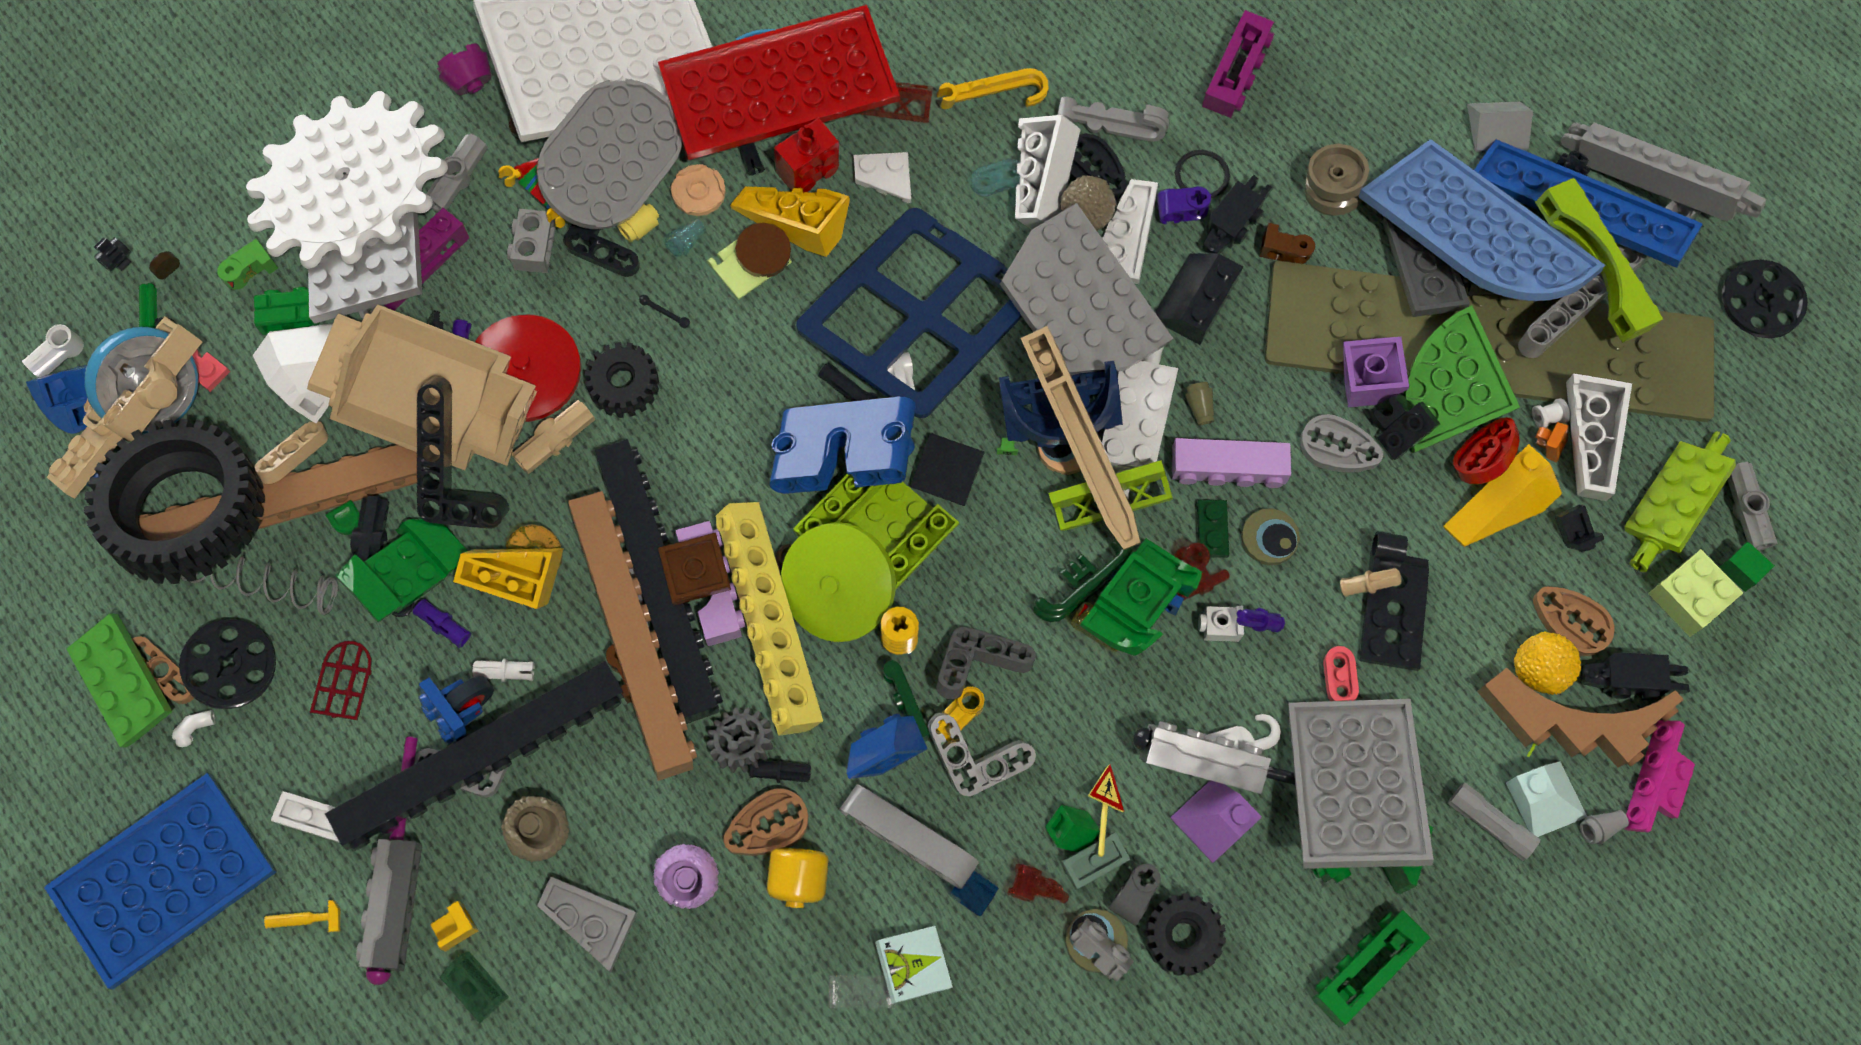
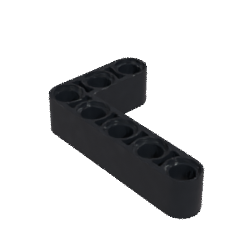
M440 376L433 377L419 389L417 394L418 515L429 523L486 529L495 528L509 511V504L504 497L497 494L452 490V387L445 378ZM429 388L436 389L440 394V398L433 397ZM429 417L436 418L440 423V427L434 426L430 422ZM429 445L438 448L440 455L434 454L430 450ZM429 473L435 474L440 482H434L430 478ZM429 501L435 502L440 510L432 508ZM458 504L466 506L469 513L461 511ZM487 507L494 508L498 516L490 514Z

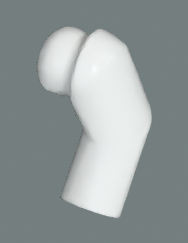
M213 710L186 716L173 730L172 739L176 740V745L178 747L190 745L193 741L191 734L195 729L215 725Z

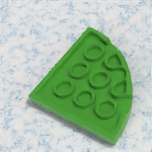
M1472 305L1459 311L1439 326L1424 342L1408 373L1409 389L1404 391V397L1412 407L1419 402H1424L1440 422L1437 428L1411 448L1413 454L1520 408Z

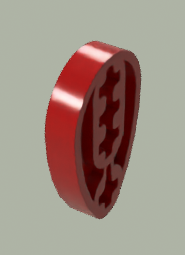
M1500 418L1485 426L1468 439L1456 452L1453 465L1463 482L1483 484L1498 478L1506 472L1516 456L1520 442L1519 431L1512 418Z

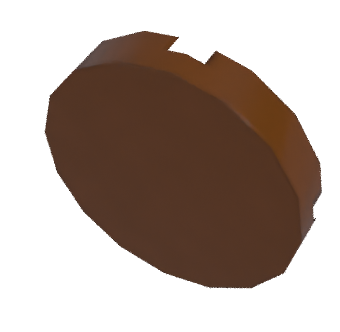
M752 224L744 229L737 239L735 248L737 261L742 269L752 276L773 277L782 272L789 263L791 254L789 238L782 229L773 224Z

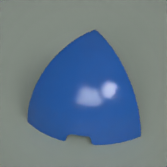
M87 365L26 381L28 389L40 410L56 427L67 433L76 434L87 427L83 423V418L87 413L84 411V405L88 399L84 383Z

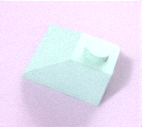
M1560 761L1536 768L1506 782L1528 830L1536 837L1587 817Z

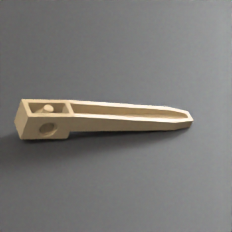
M1045 326L1022 337V343L1106 526L1124 550L1141 543L1133 510L1048 326Z

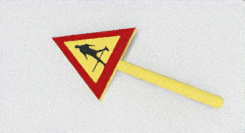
M1110 764L1088 794L1089 797L1102 803L1098 846L1099 857L1104 856L1108 806L1124 812Z

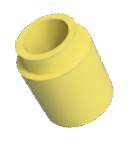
M643 204L631 219L618 225L617 228L630 243L635 239L639 241L659 225L657 220L659 214L651 204Z

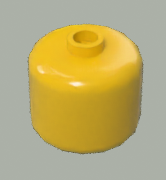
M776 848L772 850L769 859L767 893L773 899L786 901L785 906L792 908H804V903L821 901L826 894L828 856L824 852L808 849Z

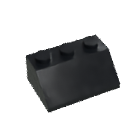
M1190 253L1155 311L1156 315L1166 328L1201 345L1237 283L1244 266L1221 254Z

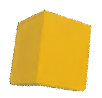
M459 901L448 906L449 913L431 924V928L439 940L437 945L443 951L449 950L478 932L466 907Z

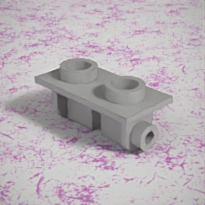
M1088 918L1070 936V939L1073 941L1072 945L1088 960L1095 952L1100 955L1094 962V965L1109 980L1113 978L1117 982L1124 973L1128 972L1133 963L1129 952L1123 946L1115 944L1107 937V933L1101 925L1091 922Z

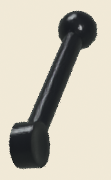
M647 295L640 296L639 302L641 305H648L679 323L681 328H688L690 326V320L687 317L680 318L652 302Z

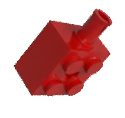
M820 118L808 125H804V128L801 127L798 132L774 147L776 173L791 191L793 188H802L803 192H809L814 188L818 180L823 177L830 178L838 170L839 141Z

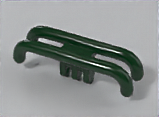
M1114 537L1111 547L1116 552V556L1100 570H1097L1083 554L1077 556L1076 559L1082 568L1074 561L1067 565L1074 574L1073 576L1065 568L1059 571V575L1073 589V592L1058 604H1050L1043 597L1037 598L1033 608L1036 616L1050 623L1059 622L1066 618L1113 579L1129 558L1131 548L1124 550Z

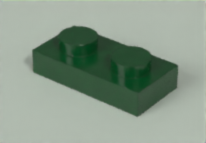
M1198 500L1199 557L1228 558L1227 500Z

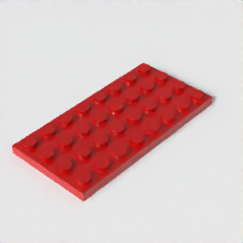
M867 5L658 62L688 160L799 130L801 127L804 128V125H808L818 118L824 123L900 101L899 91Z

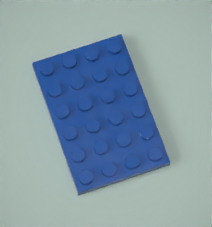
M206 773L47 884L44 888L107 988L113 990L274 875L276 870L213 776Z

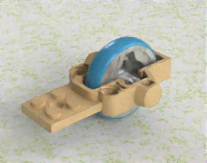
M164 316L156 328L134 327L119 331L106 338L92 353L86 366L84 383L88 399L84 405V411L87 413L83 418V423L87 427L81 435H77L71 440L68 445L69 450L65 455L51 465L47 478L64 493L75 499L88 483L90 477L96 473L94 469L97 464H103L106 460L104 455L109 450L113 451L117 446L116 443L124 438L126 441L131 442L135 440L131 435L132 432L139 429L142 434L149 433L147 425L153 423L159 429H163V421L173 420L174 423L178 422L188 412L197 394L198 370L192 355L202 344V341L166 316Z

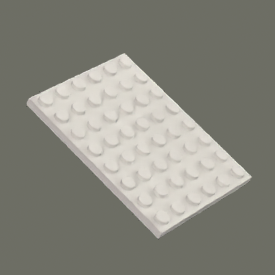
M474 0L473 2L477 19L520 142L549 137L584 93L603 81L637 80L655 88L669 100L658 62L712 47L694 0Z

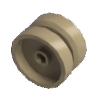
M1344 144L1326 145L1317 150L1310 158L1305 183L1306 199L1311 206L1323 214L1333 216L1347 214L1355 210L1363 201L1359 198L1361 189L1366 186L1370 170L1365 156L1356 148Z

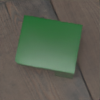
M1746 542L1731 558L1722 563L1719 568L1746 592L1755 586L1775 565L1751 543Z
M1062 804L1045 826L1058 848L1073 852H1079L1092 845L1100 834V829L1087 811Z

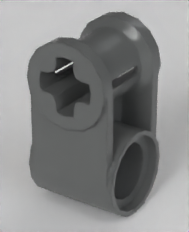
M1142 864L1135 868L1125 884L1119 889L1115 896L1116 899H1113L1108 909L1136 926L1160 884L1161 876L1158 869L1151 864ZM1148 872L1150 874L1148 879L1152 883L1142 886L1140 884L1141 878L1138 874L1142 875Z

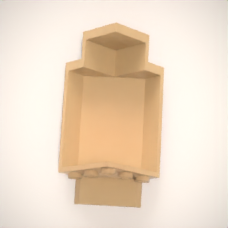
M378 304L371 314H365L362 322L341 314L336 316L307 386V390L330 398L328 405L332 407L331 420L417 452L418 391L433 377L440 376L445 378L452 387V466L462 470H466L474 454L508 466L515 442L519 438L526 421L527 412L537 394L535 385L506 374L511 356ZM429 388L431 395L439 399V392L436 389ZM429 417L430 422L434 426L440 427V423L436 418ZM429 445L430 450L434 454L440 455L438 448Z

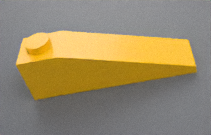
M745 186L730 206L731 209L756 223L773 224L782 229L789 238V241L798 247L827 257L842 238L850 198L847 195L828 189H817L816 192H803L802 188H793L792 192L778 191L776 187Z
M1528 444L1515 456L1506 472L1488 482L1443 528L1465 547L1532 516L1543 513L1562 494L1551 464Z

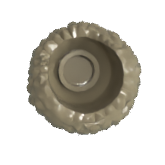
M1088 175L1076 178L1061 196V210L1064 211L1077 203L1096 231L1105 227L1115 213L1114 193L1107 184V181L1098 177Z
M523 796L521 799L515 800L514 805L507 809L501 829L511 854L518 856L519 859L534 862L549 859L562 849L568 838L569 823L566 812L560 804L541 796Z

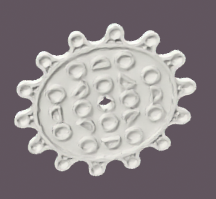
M382 91L372 94L369 101L360 108H352V103L347 98L338 96L332 100L328 115L320 120H312L305 115L297 116L293 121L296 134L290 142L284 145L269 144L263 149L264 160L272 165L270 171L262 177L251 179L246 185L247 193L251 198L264 199L262 206L252 212L247 218L250 229L254 232H259L266 228H274V233L266 243L268 253L273 257H278L292 247H301L300 262L307 269L316 267L322 257L332 250L340 251L341 258L346 264H354L362 257L363 245L372 238H380L386 244L398 242L402 237V230L398 224L399 219L408 212L425 213L429 211L433 205V200L429 195L422 192V186L432 178L443 176L448 170L447 163L441 158L428 157L429 150L444 139L445 133L442 128L437 125L416 128L417 122L424 115V108L419 103L411 101L398 110L389 111L391 98ZM343 172H346V174H348V177L344 180H341V178L344 176Z

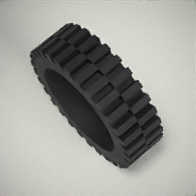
M180 419L179 427L176 426L173 420L163 421V429H159L155 423L147 425L149 433L143 435L139 429L132 432L131 435L135 440L127 443L124 438L116 443L121 450L117 453L109 450L104 455L109 461L108 464H97L94 470L100 477H90L88 485L93 491L85 492L84 499L89 506H84V513L90 519L86 522L88 528L93 532L92 535L96 541L127 572L132 575L135 573L140 579L145 581L150 577L154 583L163 584L166 578L171 584H180V575L188 582L197 580L196 572L201 571L205 577L213 574L210 566L217 563L222 569L228 565L224 559L228 554L237 558L242 553L237 547L238 544L241 542L247 546L249 545L252 538L247 533L248 530L257 532L260 526L254 517H263L264 509L259 504L265 503V495L261 491L264 488L263 483L257 475L253 464L238 443L225 431L222 433L217 426L211 424L208 428L205 422L196 420L193 426L189 419ZM194 471L211 475L223 486L221 499L212 514L200 526L185 535L164 541H150L143 535L139 524L140 508L147 494L159 482L178 473Z

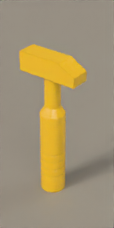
M331 900L328 901V913L313 914L311 912L268 915L265 916L264 925L265 928L310 925L313 922L328 921V932L340 931V907L336 901Z

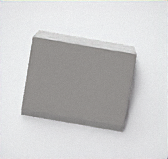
M1521 102L1467 104L1475 152L1488 151L1495 139L1521 150L1529 149L1533 110Z

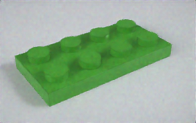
M108 614L66 649L120 747L130 746L173 712L118 614Z

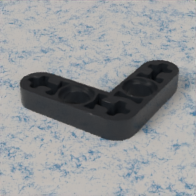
M571 224L564 238L565 246L569 253L624 277L633 276L639 271L640 262L635 252L597 236L601 229H588ZM581 237L583 243L589 246V252L587 253L586 246L578 243L575 247L572 240H578ZM599 248L610 250L609 255L602 259L597 258L595 252ZM616 252H618V259L626 262L628 259H631L632 266L627 265L623 268L621 261L615 259Z

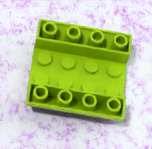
M847 474L793 528V531L800 537L803 533L814 527L834 522L848 523L866 530L887 551L895 571L897 590L959 525V522L939 504L933 508L904 482L856 487L852 474Z

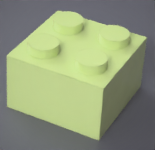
M1700 549L1648 594L1691 637L1708 625L1740 597L1743 592Z

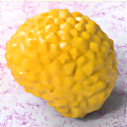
M1544 631L1531 636L1520 645L1514 657L1515 673L1518 679L1536 692L1551 695L1563 693L1568 687L1573 685L1581 671L1578 649L1565 636Z

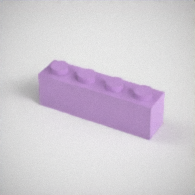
M1175 438L1172 446V480H1179L1181 484L1188 485L1194 484L1197 481H1208L1209 485L1220 486L1224 485L1225 482H1237V485L1240 487L1253 486L1254 483H1263L1268 488H1279L1286 484L1291 477L1290 443Z

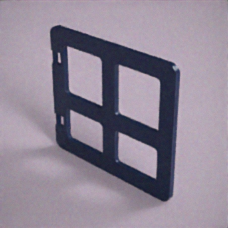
M911 208L797 320L796 326L797 332L802 337L888 398L907 397L912 399L916 404L915 417L926 418L1022 318V315L1013 302L1009 300L976 335L968 334L942 316V313L978 277L984 278L1006 293L1000 285L1001 280L997 277L1000 273L1005 275L1008 268L952 229L949 230L940 224L937 219L922 209ZM935 228L943 233L944 236L939 239L930 232ZM912 234L920 235L961 263L924 301L919 300L877 271ZM860 287L867 288L908 317L872 356L864 355L823 326V323ZM924 332H930L958 351L959 354L924 391L917 392L888 372V369Z

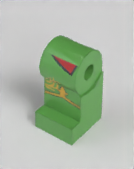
M254 239L220 263L217 274L227 287L237 290L243 288L250 278L264 269L271 274L278 267L258 240Z

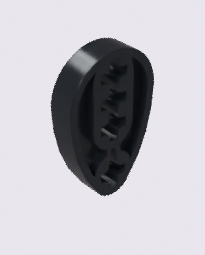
M1085 133L1079 134L1076 148L1082 147V152L1077 151L1074 154L1069 179L1075 181L1076 178L1089 175L1106 180L1108 185L1110 183L1113 185L1118 183V190L1116 188L1111 190L1114 193L1115 200L1120 199L1126 190L1127 183L1124 169L1114 150L1099 136ZM1082 155L1084 157L1091 156V163L1087 160L1082 162ZM1091 164L1093 166L1100 165V172L1098 170L1091 171Z

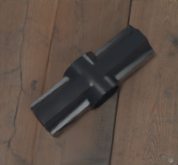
M376 496L362 498L358 526L352 531L350 548L353 556L357 555L363 562L381 551L384 541L387 542L388 540L385 530L389 510V501L387 499Z

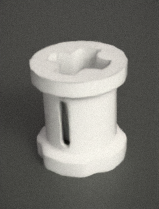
M1562 398L1555 399L1553 404L1543 407L1536 405L1532 408L1531 415L1538 429L1540 427L1548 428V425L1557 422L1567 423L1570 421L1569 407Z

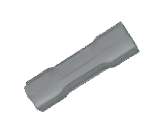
M1465 782L1458 787L1447 803L1464 817L1473 820L1494 836L1507 850L1522 861L1527 860L1540 843L1538 837L1487 802L1483 795Z

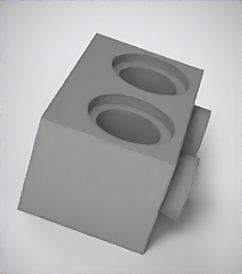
M519 209L517 219H513L512 234L514 239L513 244L508 245L507 258L511 260L514 270L548 273L556 224L555 219L550 223L548 222L547 211ZM532 227H538L534 231H528ZM529 251L534 252L530 256H523L525 253Z

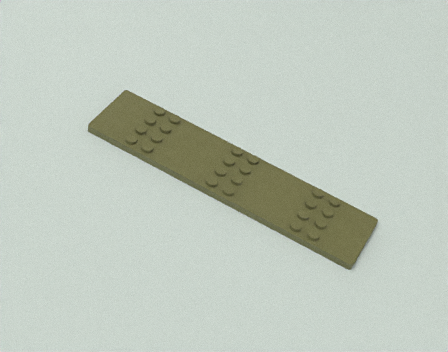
M1276 261L1272 267L1265 362L1270 365L1344 374V342L1401 336L1408 375L1410 367L1424 342L1439 326L1459 311L1413 317L1401 278L1398 276ZM1498 294L1468 296L1469 306H1473L1515 397L1549 402L1562 398L1568 404L1566 382L1575 373L1632 383L1628 412L1708 422L1714 417V321L1710 317L1659 311L1663 317L1660 323L1650 331L1622 343L1608 320L1609 304L1599 303L1537 358H1528L1519 351V341L1530 325L1561 298L1527 301Z

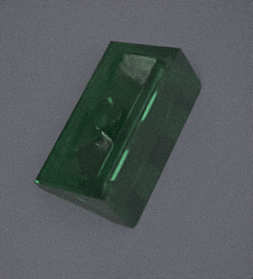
M469 951L457 956L440 976L441 980L479 1024L509 998Z

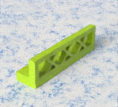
M1162 460L1116 473L1123 491L1129 489L1137 493L1133 503L1130 504L1133 511L1173 500ZM1162 480L1165 494L1152 497L1144 493L1149 483ZM1087 482L1049 493L1061 531L1104 520L1101 513H1095L1089 509L1094 498ZM1143 485L1140 490L1137 489V488H1135V487H1138V486ZM1142 496L1146 498V500L1139 501ZM1086 502L1085 506H1082L1079 503ZM1074 505L1082 510L1076 520L1065 523L1062 516V508ZM1086 512L1090 514V516L1084 517Z

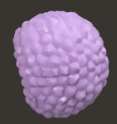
M692 844L676 845L666 850L660 858H657L654 869V885L657 887L659 895L668 904H673L682 909L697 908L713 897L715 891L718 890L717 884L719 880L717 876L719 871L714 858L701 847Z

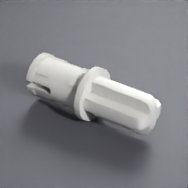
M503 658L502 661H475L473 664V676H484L486 679H501L502 682H506L507 679L533 681L534 672L530 671L535 669V664L532 661L508 662L506 658Z

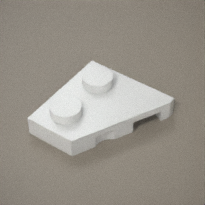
M908 152L854 155L856 184L867 188L872 187L877 192L885 195L890 194L901 198L903 202L911 203Z

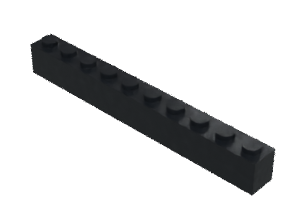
M628 439L596 449L595 453L686 724L720 713L718 704L722 703L723 700L718 685L711 686L708 676L714 675L709 658L702 659L699 649L704 648L700 632H693L690 622L695 621L691 605H684L682 603L673 606L658 550L659 547L664 546L663 542L669 540L664 525L657 526L654 516L660 514L655 499H648L646 490L651 489L646 472L639 473L637 465L642 464L638 449L637 447L631 449Z
M604 661L324 814L341 846L345 850L351 848L353 851L359 850L371 842L369 838L380 832L382 835H385L399 827L398 822L407 817L414 819L428 811L427 806L436 801L444 803L456 795L455 791L466 785L467 788L479 784L484 780L483 775L492 770L500 772L512 764L511 760L521 754L523 757H527L538 751L541 743L549 739L551 742H554L567 734L566 730L576 724L578 727H581L594 719L593 715L604 709L605 712L615 709L621 704L620 699L624 698L622 695L623 690L607 662Z

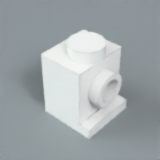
M1207 606L1203 614H1199L1198 629L1199 632H1204V640L1239 642L1244 635V626L1237 623L1238 616L1236 613L1240 609L1243 610V606ZM1217 618H1224L1227 624L1220 625L1217 622Z

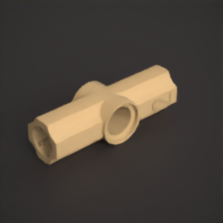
M577 400L555 419L548 418L535 429L534 436L511 455L526 473L530 474L550 456H558L562 448L565 446L569 447L573 438L590 425L595 418L589 409Z

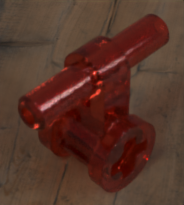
M1193 543L1187 547L1180 548L1174 554L1176 558L1181 561L1184 560L1185 563L1202 571L1197 590L1193 591L1189 597L1177 593L1184 600L1197 594L1204 595L1212 591L1214 586L1230 578V574L1226 569L1209 575L1206 566L1210 560V553L1207 547L1201 543Z
M1016 864L1014 869L1017 872L1013 886L1009 887L1007 895L1030 903H1034L1035 896L1057 900L1062 904L1069 900V894L1063 890L1060 883L1054 879L1042 876L1043 872L1034 867Z

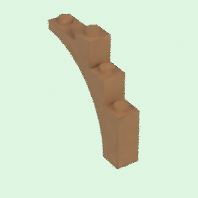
M1508 668L1504 669L1477 691L1525 747L1533 742L1538 746L1552 735L1571 758L1578 753L1585 756L1599 746L1617 768L1626 763L1631 767L1644 757L1641 751L1650 745L1645 738L1658 729L1654 724L1660 719L1665 722L1679 711L1675 706L1684 700L1675 690L1656 703L1638 710L1615 714L1589 713L1568 708L1544 698L1526 686Z

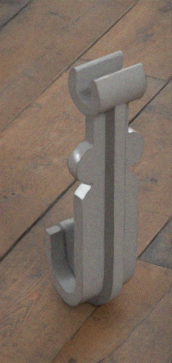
M1061 97L1058 115H1063L1072 123L1086 124L1087 129L1092 133H1097L1103 128L1109 134L1154 142L1162 139L1169 128V113L1160 107L1146 105L1143 113L1113 107L1106 110L1105 106L1100 102H1095L1090 107L1077 105L1076 100L1073 98Z

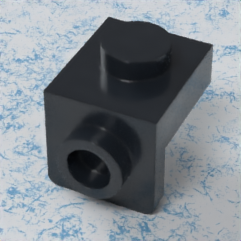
M1579 504L1555 515L1560 534L1567 548L1585 552L1592 550L1596 547V543L1604 540L1603 533L1594 532L1585 505Z

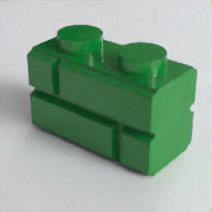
M295 287L290 292L267 290L264 294L254 296V323L262 335H267L272 331L319 325V323H314L309 318V289L306 287Z

